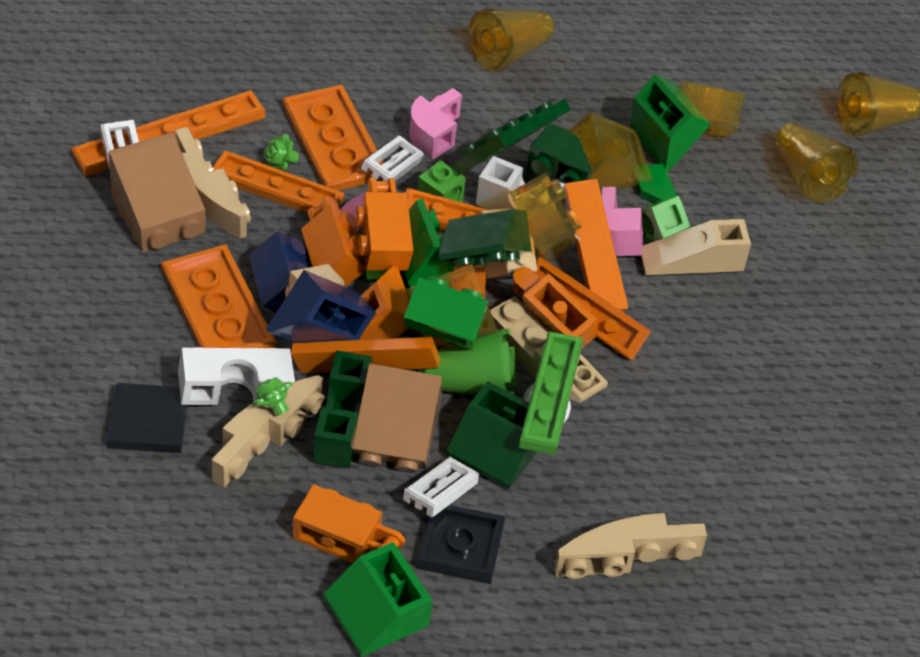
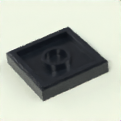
M116 383L106 440L107 448L181 453L188 405H181L180 387Z
M448 505L434 517L428 516L416 569L491 584L506 516Z

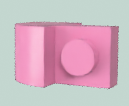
M454 88L442 95L436 96L431 102L419 96L411 107L410 140L416 148L421 150L431 160L455 146L457 123L454 120L460 117L462 94Z
M602 187V200L616 256L642 255L643 223L641 208H618L616 187Z

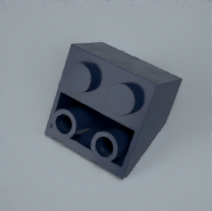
M277 231L249 254L262 306L277 313L286 298L285 291L286 287L289 286L290 271L313 267L307 247L297 238H290Z
M303 270L266 330L270 334L294 343L359 340L376 312L357 291Z

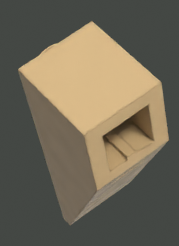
M744 219L710 220L664 239L643 245L642 255L640 256L645 275L744 271L751 242Z

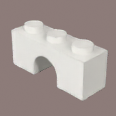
M493 156L479 176L476 205L488 210L506 208L527 210L528 221L536 222V229L567 240L573 230L562 188L564 183L553 180L545 194L534 192L523 181V167Z
M202 347L181 349L178 368L181 405H218L221 386L228 383H238L246 386L251 391L254 402L258 398L255 389L268 379L278 377L283 383L295 382L290 349Z

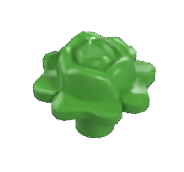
M283 134L281 137H274L273 140L268 142V146L264 151L268 166L285 171L288 168V163L296 164L298 162L299 153L292 150L293 141L289 140L287 134Z
M278 377L264 381L255 389L258 398L252 403L253 407L262 405L266 408L271 407L276 416L288 411L289 408L284 400L287 397L289 387L293 386L292 382L283 383Z

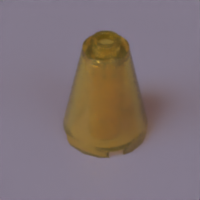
M484 9L477 11L471 17L468 26V33L472 32L473 42L469 43L470 50L475 60L484 69L503 70L549 41L554 34V22L545 11Z
M852 72L846 75L839 85L838 89L843 90L841 99H836L837 119L841 128L844 131H850L853 136H862L920 117V88L862 72Z
M798 123L786 124L776 135L775 145L801 192L809 200H815L817 203L832 201L849 188L846 183L850 177H856L859 161L856 153L847 145Z

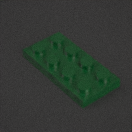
M550 99L519 118L517 117L502 127L496 128L483 136V139L480 141H476L461 150L460 152L463 157L452 165L457 174L461 175L534 134L571 111V108L566 99L556 104H553Z

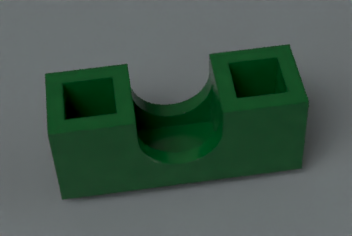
M336 351L329 378L326 407L322 406L314 435L315 463L350 469L353 458L352 446L369 363L372 364V356Z

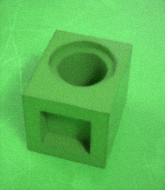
M440 160L418 177L417 190L463 203L466 177L462 174L458 175L455 169Z
M679 196L660 200L641 208L643 239L645 243L664 239L691 227Z

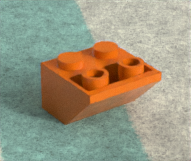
M392 266L361 295L376 314L359 340L393 339L399 337L409 328L404 326V315L410 300L399 269Z

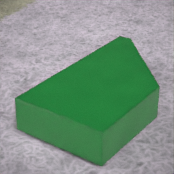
M663 163L632 167L631 177L641 199L653 203L654 201L658 202L677 196Z

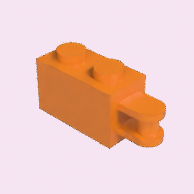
M370 177L368 192H365L362 206L356 207V226L362 227L363 234L359 236V255L365 256L366 270H389L392 266L397 267L399 270H408L413 254V242L407 193L396 192L394 178H388L387 181H376V178Z
M325 195L321 199L320 205L317 207L312 206L308 209L310 221L301 230L312 266L329 264L344 280V286L346 287L366 271L365 256L359 255V233L355 217L348 211L340 210L336 201L329 195Z
M519 267L514 271V292L523 300V305L548 331L584 338L582 349L596 337L598 319L549 273L540 279L528 267Z
M314 484L293 517V539L351 563H354L360 556L391 542H394L398 549L402 548L405 543V538L400 532L381 525L382 511L375 509L370 504L359 503L344 497L335 490L324 489Z

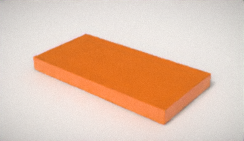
M338 85L282 98V106L321 184L338 191L368 184L373 171L370 169L365 172L361 167L364 160L374 154L377 149L344 86ZM380 177V178H378L376 181H380V180H384V179H383L382 177Z
M226 244L161 262V270L199 347L277 348V342L273 334L266 330L268 325Z

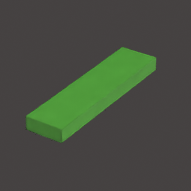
M548 331L519 448L556 455L584 338Z

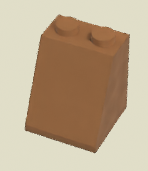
M173 132L108 151L112 199L142 252L160 249L167 244L186 238H194L206 232L205 208Z
M369 363L352 446L353 455L359 457V462L371 466H380L381 461L396 464V469L411 473L417 472L418 468L426 469L442 400V376Z

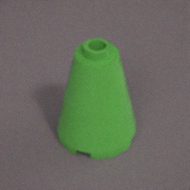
M500 329L477 337L473 349L458 344L438 349L437 351L440 356L439 368L419 369V372L442 376V391L476 396L488 381L517 396L515 392L510 391V386H517L514 346L509 347L508 341H506V338L513 337L511 329Z

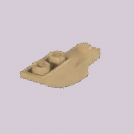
M188 127L175 130L176 140L204 205L205 217L238 238L247 237V223L251 221L250 212L245 203L241 204L239 201V193L235 181H229L223 168L213 170L211 162L204 160L201 143L198 138H193Z
M514 296L489 310L486 320L496 330L511 329L513 337L506 338L509 347L514 346L516 360L536 378L548 330ZM581 354L570 395V400L578 403L583 402L608 385V382Z
M317 375L293 382V386L289 387L287 397L284 400L289 410L279 416H276L271 407L266 408L263 405L253 407L250 404L223 427V448L212 459V481L225 488L233 478L238 479L243 475L251 458L255 454H262L270 441L281 447L289 437H296L301 431L305 419L311 413H318L325 402V395H323L324 378Z
M665 513L640 515L607 523L580 535L558 550L554 569L555 577L567 576L571 579H579L586 575L605 574L608 577H617L624 573H630L633 560L653 562L662 558L690 560L694 557H700L707 538L705 524L667 525Z

